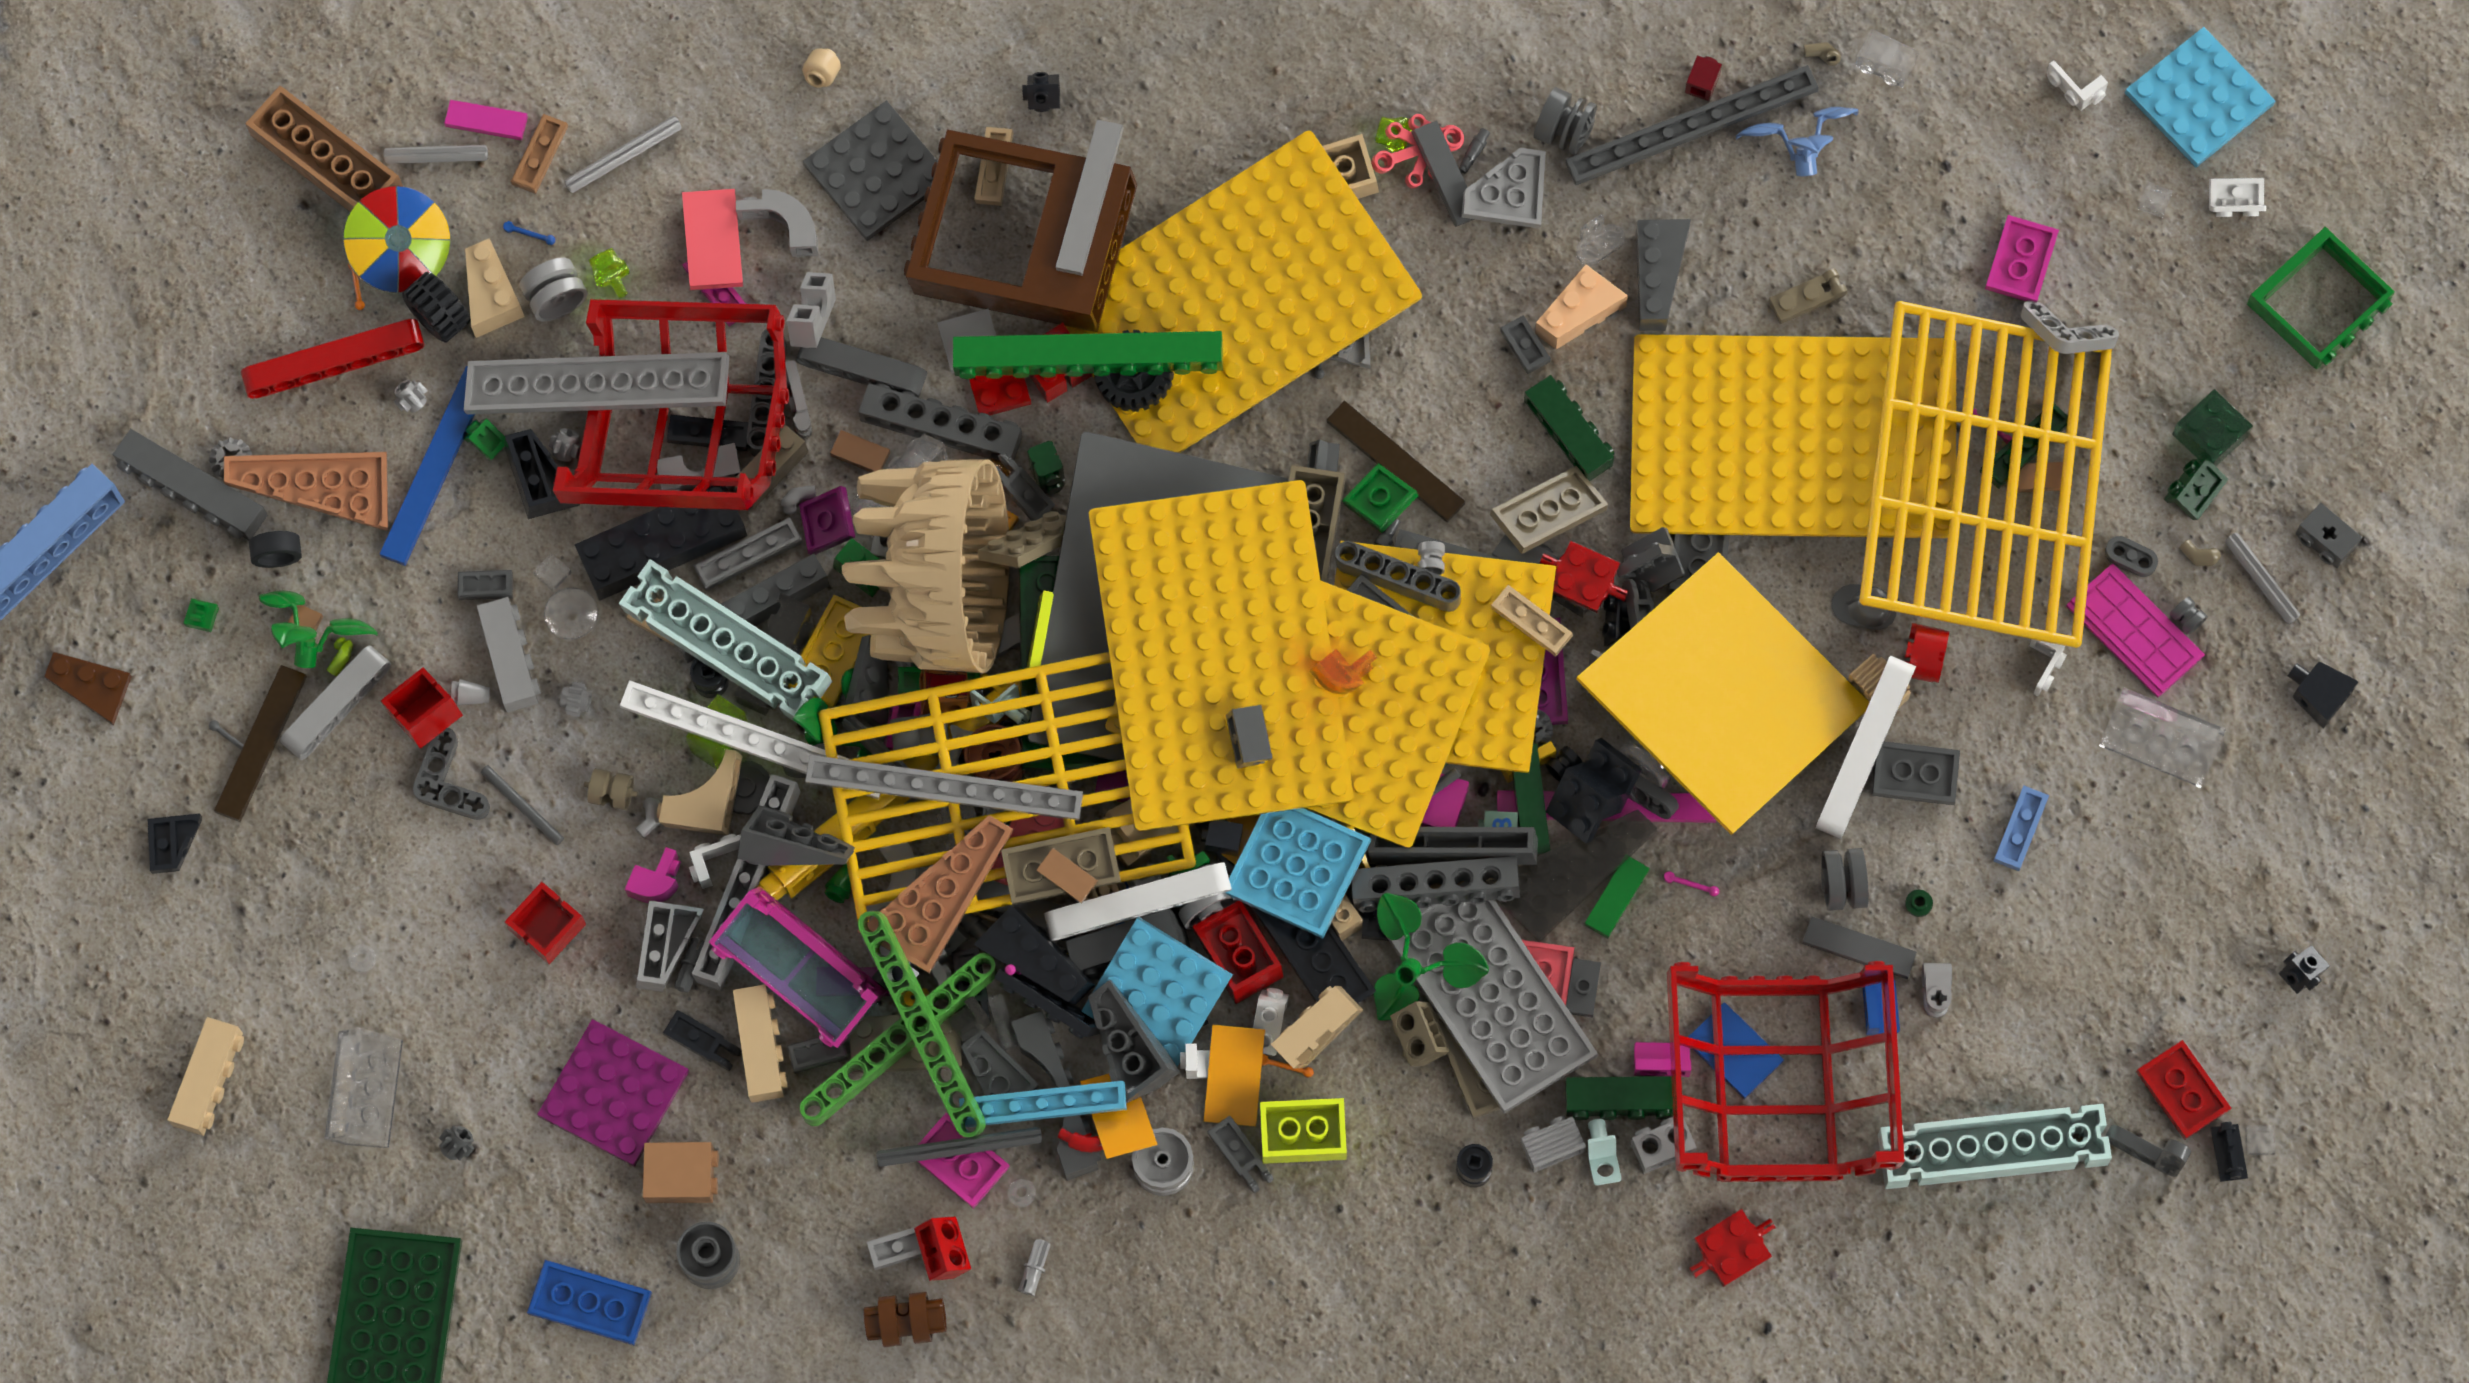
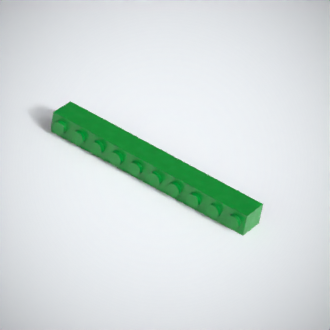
M1222 331L953 337V370L955 376H959L962 379H973L975 376L997 379L1001 378L1002 375L1026 378L1029 375L1037 374L1047 378L1054 377L1056 374L1079 377L1085 373H1093L1096 376H1108L1110 373L1132 376L1136 372H1147L1150 375L1174 372L1175 374L1185 375L1189 374L1190 371L1214 374L1217 371H1223Z

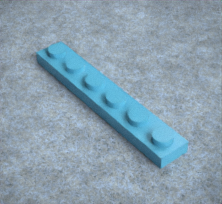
M1124 1081L975 1097L985 1118L986 1125L1127 1110ZM959 1098V1105L961 1107L964 1103V1098ZM968 1117L965 1120V1127H975L977 1125L972 1117Z

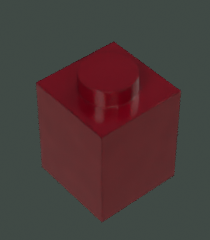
M1697 55L1686 82L1685 93L1710 102L1721 74L1722 64L1712 57Z

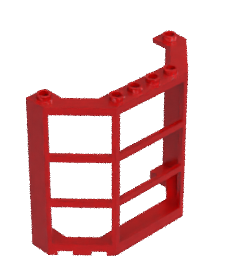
M590 299L586 324L593 335L594 346H599V357L615 356L612 319L659 320L661 354H671L668 320L715 322L717 352H727L725 322L767 323L766 329L773 340L775 383L774 386L729 384L728 376L726 404L728 393L772 395L759 472L755 478H748L745 473H740L739 478L713 477L726 406L716 407L704 477L657 475V464L660 459L669 408H659L647 475L600 473L612 410H588L578 466L574 470V476L568 467H557L553 492L559 502L568 504L748 510L770 487L771 478L776 474L775 456L781 447L779 433L780 428H783L785 424L784 405L789 402L783 334L785 321L777 306L769 304ZM597 481L640 483L635 489L592 487ZM653 484L697 485L692 491L648 490ZM710 486H737V493L705 491Z
M1872 961L1865 965L1861 972L1832 979H1820V976L1811 975L1805 976L1803 979H1793L1792 976H1778L1776 980H1765L1764 976H1751L1748 978L1749 980H1738L1736 976H1724L1721 980L1697 974L1699 971L1698 966H1691L1689 962L1674 963V966H1670L1667 971V993L1677 1171L1693 1170V1175L1705 1178L1710 1177L1711 1173L1717 1175V1181L1721 1182L1843 1180V1175H1849L1851 1172H1855V1176L1858 1177L1874 1174L1876 1169H1899L1904 1164L1893 965H1885L1883 961ZM1881 983L1884 1033L1831 1044L1828 995ZM1677 986L1711 995L1714 1044L1679 1035ZM1721 996H1819L1821 1045L1723 1046ZM1885 1043L1888 1093L1834 1104L1831 1054ZM1680 1045L1714 1055L1717 1104L1682 1095ZM1724 1055H1822L1825 1105L1726 1106ZM1888 1103L1891 1151H1876L1870 1158L1837 1164L1835 1113ZM1683 1105L1717 1114L1720 1163L1708 1160V1153H1685ZM1825 1114L1828 1164L1729 1165L1727 1115Z

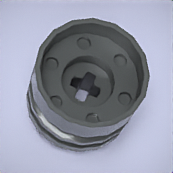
M1554 87L1537 121L1534 138L1550 145L1557 135L1561 136L1559 149L1565 150L1571 141L1569 153L1577 155L1581 147L1588 140L1593 129L1597 104L1589 102L1583 112L1585 99L1580 98L1574 107H1571L1572 94Z

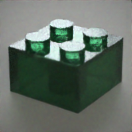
M2214 389L2176 423L2172 435L2197 459L2208 458L2217 466L2248 438L2253 425Z

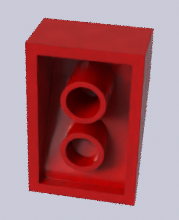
M1237 901L1193 925V929L1210 961L1233 974L1225 988L1235 1004L1284 978L1282 965L1241 901Z

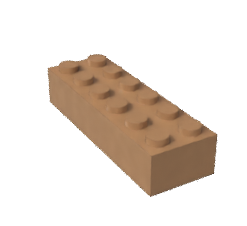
M279 86L245 123L250 135L350 212L358 202L364 206L360 200L375 190L396 186L397 196V186L403 187L396 173L282 86ZM364 206L372 215H374L366 206Z

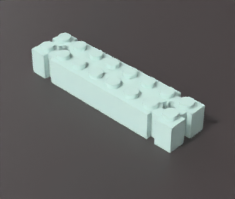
M649 559L637 576L641 584L637 589L630 586L619 602L625 613L641 623L647 618L645 621L650 629L774 709L779 703L782 713L791 720H793L798 709L806 701L814 696L821 699L832 683L827 672L811 662L805 667L806 664L799 654L677 576L672 581L673 578L668 570ZM656 598H658V599L664 598L661 602H659V601H658L657 603L655 602V599H656ZM790 683L793 685L797 683V686L795 688H788V685Z
M2104 1104L2081 1106L2078 1113L2071 1114L2070 1107L1914 1124L1911 1131L1904 1132L1903 1129L1904 1164L1899 1169H1882L1885 1189L1908 1187L1910 1180L1918 1179V1185L1921 1186L2075 1169L2077 1163L2084 1161L2085 1168L2108 1166L2112 1159L2109 1137H2101V1133H2103L2107 1126ZM1890 1126L1881 1127L1879 1130L1878 1141L1880 1151H1891ZM2074 1133L2079 1134L2078 1138L2083 1137L2081 1142H2077L2076 1139L2072 1138ZM1907 1151H1912V1155H1917L1914 1160H1910L1909 1157L1905 1156Z

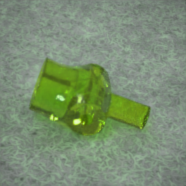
M1381 117L1375 143L1383 144L1393 152L1405 149L1408 144L1407 142L1399 138L1395 140L1389 139L1386 136L1385 130L1391 123L1398 122L1404 129L1411 132L1408 125L1409 119L1406 117ZM1391 127V132L1397 135V129L1395 127Z
M613 248L607 249L588 260L593 270L594 280L599 288L612 285L619 299L628 295L621 279L630 274V271L625 261L617 256Z

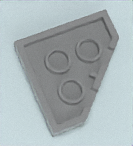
M1519 148L1510 157L1487 172L1481 179L1467 187L1463 192L1461 217L1539 229L1542 220L1546 151Z

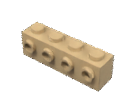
M765 984L733 990L750 1101L753 1103L784 1097L783 1089L788 1088L786 1072H780L779 1062L784 1061L782 1046H776L775 1035H780L778 1020L777 1018L772 1019L771 1009L776 1008L773 992L768 993Z
M206 1018L167 1119L173 1127L204 1136L206 1129L209 1130L212 1127L215 1118L213 1111L216 1103L219 1104L223 1098L225 1079L231 1076L234 1069L233 1058L236 1052H240L244 1043L243 1032L238 1026L213 1018Z

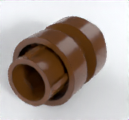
M927 1292L909 1293V1302L898 1303L896 1295L878 1297V1306L864 1307L867 1340L882 1339L884 1348L901 1346L902 1337L913 1336L914 1344L932 1342L934 1333L947 1332L943 1298L929 1300Z

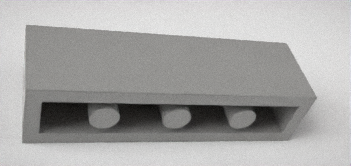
M505 597L477 605L503 705L507 713L539 704L536 696L541 694L537 678L532 679L530 670L534 669L530 653L525 654L523 645L528 644L524 630L518 629L516 622L521 620L517 604L512 605L509 598Z

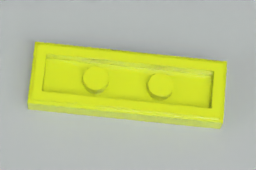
M1043 591L1040 595L1027 668L1041 665L1054 596L1053 592Z

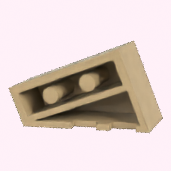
M1341 986L1327 987L1319 995L1318 998L1320 1000L1315 1005L1308 1006L1299 1015V1019L1294 1024L1288 1026L1271 1043L1273 1048L1293 1069L1306 1068L1363 1011Z

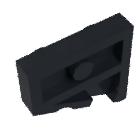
M201 814L147 819L150 872L157 874L180 871L202 822Z

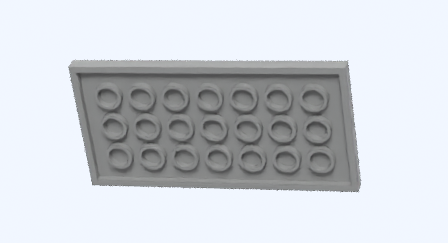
M1464 881L1458 886L1465 887L1469 884V882ZM1486 900V902L1481 904L1460 902L1454 906L1435 904L1427 908H1420L1422 915L1421 925L1418 930L1409 933L1408 958L1416 959L1422 967H1426L1438 961H1444L1443 950L1446 946L1452 943H1466L1477 949L1488 964L1489 973L1482 977L1475 985L1468 988L1451 986L1444 979V966L1421 974L1416 982L1504 1114L1598 1057L1597 1051L1495 900ZM1404 935L1398 940H1391L1387 937L1401 958L1405 942Z

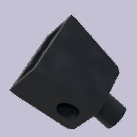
M2318 662L2311 672L2296 663L2287 675L2300 685L2293 695L2294 700L2322 728L2326 727L2358 684L2356 679L2322 662Z

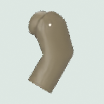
M1828 42L1806 44L1803 46L1805 58L1818 56L1830 66L1837 65L1841 60L1840 52Z
M2189 539L2179 547L2195 566H2213L2221 558L2218 549H2197Z

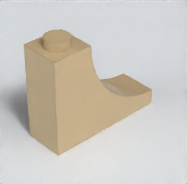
M725 749L719 768L704 785L682 795H663L662 803L660 802L657 807L659 823L668 828L728 835L743 756L736 750Z

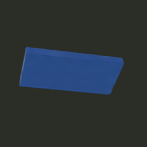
M545 1260L527 1314L635 1346L652 1292Z

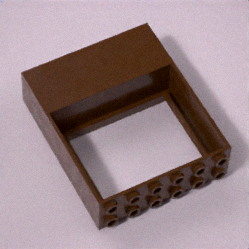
M947 129L945 138H941L939 142V160L934 162L932 167L931 187L928 186L925 192V202H927L925 210L921 211L918 217V235H914L912 238V256L910 260L906 261L904 267V276H906L913 293L919 296L1059 325L1064 323L1068 327L1098 333L1138 186L1131 167L1114 163L1083 276L1056 270V263L1086 157ZM959 155L1053 173L1022 286L928 267Z

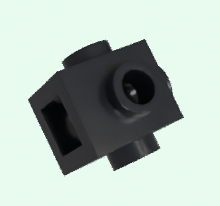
M1036 72L1033 75H1028L1027 85H1022L1023 101L1028 100V110L1034 109L1036 112H1046L1050 109H1060L1059 74L1048 75L1046 72Z
M2311 945L2300 954L2294 951L2283 961L2286 966L2278 974L2298 994L2305 988L2309 991L2315 988L2322 981L2320 976L2330 965Z

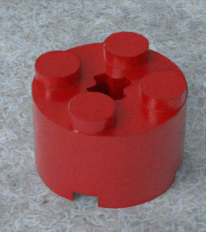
M1912 623L1909 639H1913L1914 642L1908 641L1905 658H1910V661L1905 662L1916 666L1911 677L1912 679L1939 683L1950 631Z

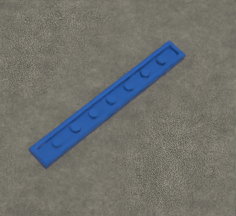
M468 366L464 369L381 549L380 556L382 558L406 566L467 433L465 430L475 414H466L464 411Z

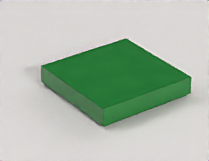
M1378 463L1351 490L1342 502L1347 508L1383 533L1418 497V493Z

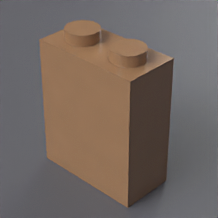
M711 1142L644 1143V1201L646 1203H713V1195L718 1194V1178H713L714 1167L719 1165L718 1150H714Z

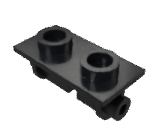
M1609 595L1603 604V608L1606 611L1605 622L1602 628L1604 646L1618 641L1630 631L1629 622L1622 620V617L1628 618L1626 600L1622 601L1612 595Z
M2223 1122L2221 1126L2211 1127L2220 1182L2248 1179L2239 1125H2232V1122Z

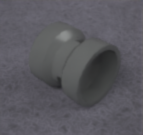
M2191 597L2181 601L2169 614L2175 621L2181 622L2182 629L2188 635L2199 628L2208 618L2202 610H2198L2195 607V602Z

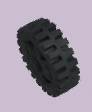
M1133 330L1132 333H1141V332H1140L1139 330ZM1138 372L1132 376H1125L1120 373H1110L1108 376L1094 375L1096 385L1108 403L1110 402L1112 406L1120 407L1124 411L1132 409L1133 412H1139L1140 408L1144 410L1150 409L1149 406L1151 404L1157 405L1159 399H1164L1167 395L1166 391L1170 390L1172 386L1171 381L1174 378V372H1163L1161 375H1150L1147 372Z

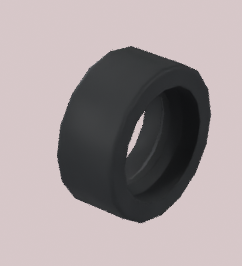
M270 531L258 534L249 540L251 563L255 566L262 568L284 567L294 564L302 558L300 536L294 532Z

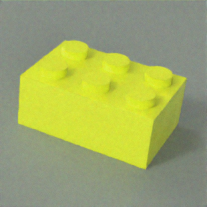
M1344 1098L1260 1102L1263 1164L1347 1159Z

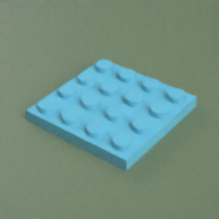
M2205 27L2201 28L2125 90V94L2195 167H2198L2275 104L2273 97Z
M1304 808L1261 814L1229 877L1232 890L1226 892V894L1324 938L1364 857L1371 838Z
M1138 916L1094 991L1107 981L1112 980L1178 1067L1180 1064V1052H1186V1044H1192L1233 974ZM1088 999L1082 1012L1094 1019Z

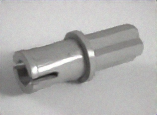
M1041 1239L1035 1240L1028 1263H1024L1026 1268L1017 1291L1035 1296L1041 1274L1045 1273L1043 1267L1050 1249L1049 1242Z

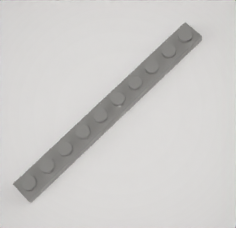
M809 755L805 780L806 784L1080 820L1083 792L815 755Z

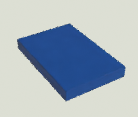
M1725 1002L1721 1005L1723 1046H1769ZM1712 1014L1688 1037L1714 1044ZM1693 1049L1715 1070L1713 1054ZM1779 1054L1724 1055L1725 1081L1745 1100L1783 1063L1784 1059Z

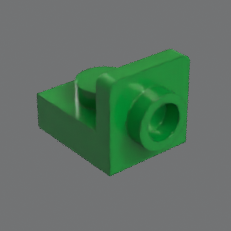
M487 418L480 422L476 419L465 430L468 434L464 440L467 443L471 442L489 461L505 446V436Z

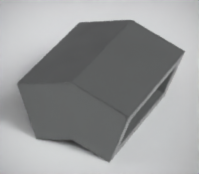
M1322 440L1311 442L1309 444L1307 467L1337 472L1340 444L1328 443Z

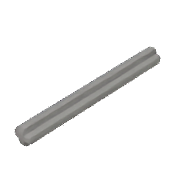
M675 116L668 118L568 177L564 181L567 189L571 193L576 192L681 130L679 120Z

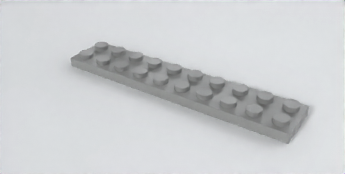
M727 352L468 361L464 411L466 414L726 406L729 355Z

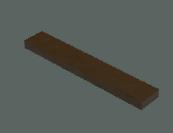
M1345 400L1327 418L1329 425L1376 464L1379 463L1416 490L1418 493L1417 498L1447 523L1465 505L1464 499Z
M280 665L214 809L215 813L241 822L305 683L306 674Z

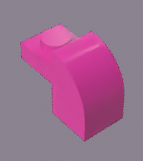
M665 848L656 871L635 865L625 887L627 896L644 903H649V901L664 902L673 896L679 886L676 879L671 878V876H676L681 863L678 860L679 857L676 850Z

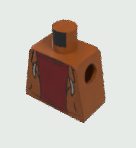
M922 669L919 677V688L922 690L966 681L967 672ZM983 688L975 690L983 696ZM971 691L938 697L941 712L945 713L966 708L968 702H971ZM928 700L920 701L921 715L930 714Z

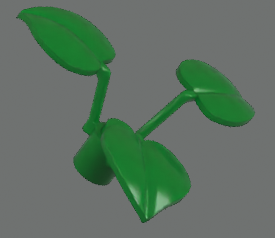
M284 590L259 595V601L266 606L275 608L289 607L293 611L294 624L288 622L275 623L271 626V632L281 648L296 642L294 665L297 667L314 668L316 666L317 652H322L323 645L331 632L338 635L373 634L378 636L377 631L363 621L352 618H340L330 621V626L326 627L317 644L315 643L317 632L311 627L299 626L296 605L305 604V598L302 595Z
M854 668L846 670L841 679V687L845 698H847ZM818 697L806 701L793 717V720L805 729L806 741L812 746L824 743L819 712L823 709H828V706ZM838 718L831 719L833 735L838 733L837 726L833 722ZM860 742L841 745L861 748L857 752V758L873 755Z
M1384 893L1381 896L1377 908L1378 923L1381 931L1391 940H1398L1404 935L1405 942L1403 954L1400 958L1402 963L1395 970V973L1381 976L1374 986L1376 990L1374 1000L1378 1020H1391L1390 1015L1416 1001L1419 1002L1420 993L1413 983L1421 974H1425L1437 967L1444 966V979L1456 988L1471 987L1489 973V967L1483 955L1466 943H1452L1446 946L1443 950L1444 961H1438L1426 967H1422L1418 960L1408 958L1409 933L1415 932L1420 927L1422 920L1421 911L1417 904L1406 897L1391 893Z

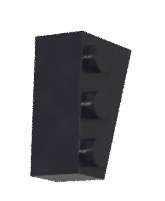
M532 429L505 435L504 448L528 519L580 506V504L560 503L553 492L558 465L551 458V454Z

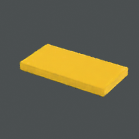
M833 595L800 655L806 664L805 667L811 662L829 674L832 683L821 697L828 708L835 707L843 693L841 679L846 670L855 666L861 638L872 635L850 633L846 630L844 616L852 609L861 606L837 595ZM790 683L788 685V688H795L797 686V683L794 685Z

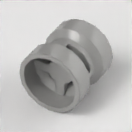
M1437 541L1419 543L1418 555L1421 556V560L1418 562V567L1438 575L1445 572V563L1442 561V556L1445 555V545Z

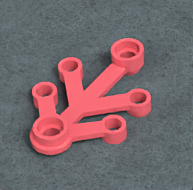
M1415 114L1408 121L1411 130L1419 128L1414 124V119H1418L1421 126L1431 123L1421 114ZM1393 122L1386 127V136L1392 140L1399 138L1413 146L1392 154L1388 151L1378 152L1372 158V167L1377 173L1384 174L1390 171L1394 164L1418 156L1412 172L1405 178V183L1409 188H1417L1423 182L1422 175L1426 168V163L1412 132L1404 129L1400 123ZM1454 125L1440 127L1451 152L1458 150L1464 142L1462 130ZM1391 127H1395L1397 129V135L1391 132ZM1447 135L1453 137V143L1447 140ZM1379 159L1384 162V168L1379 166ZM1428 169V175L1431 179H1433ZM1411 176L1417 178V184L1411 181Z

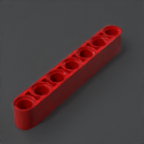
M406 319L247 366L241 370V376L247 397L257 399L414 353L423 349L425 343L418 320Z

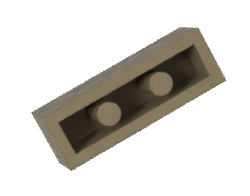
M786 425L779 433L781 447L775 456L776 474L771 478L770 487L751 506L752 509H755L808 453L806 442ZM762 450L740 473H745L748 478H755L759 472ZM732 486L734 493H737V486Z

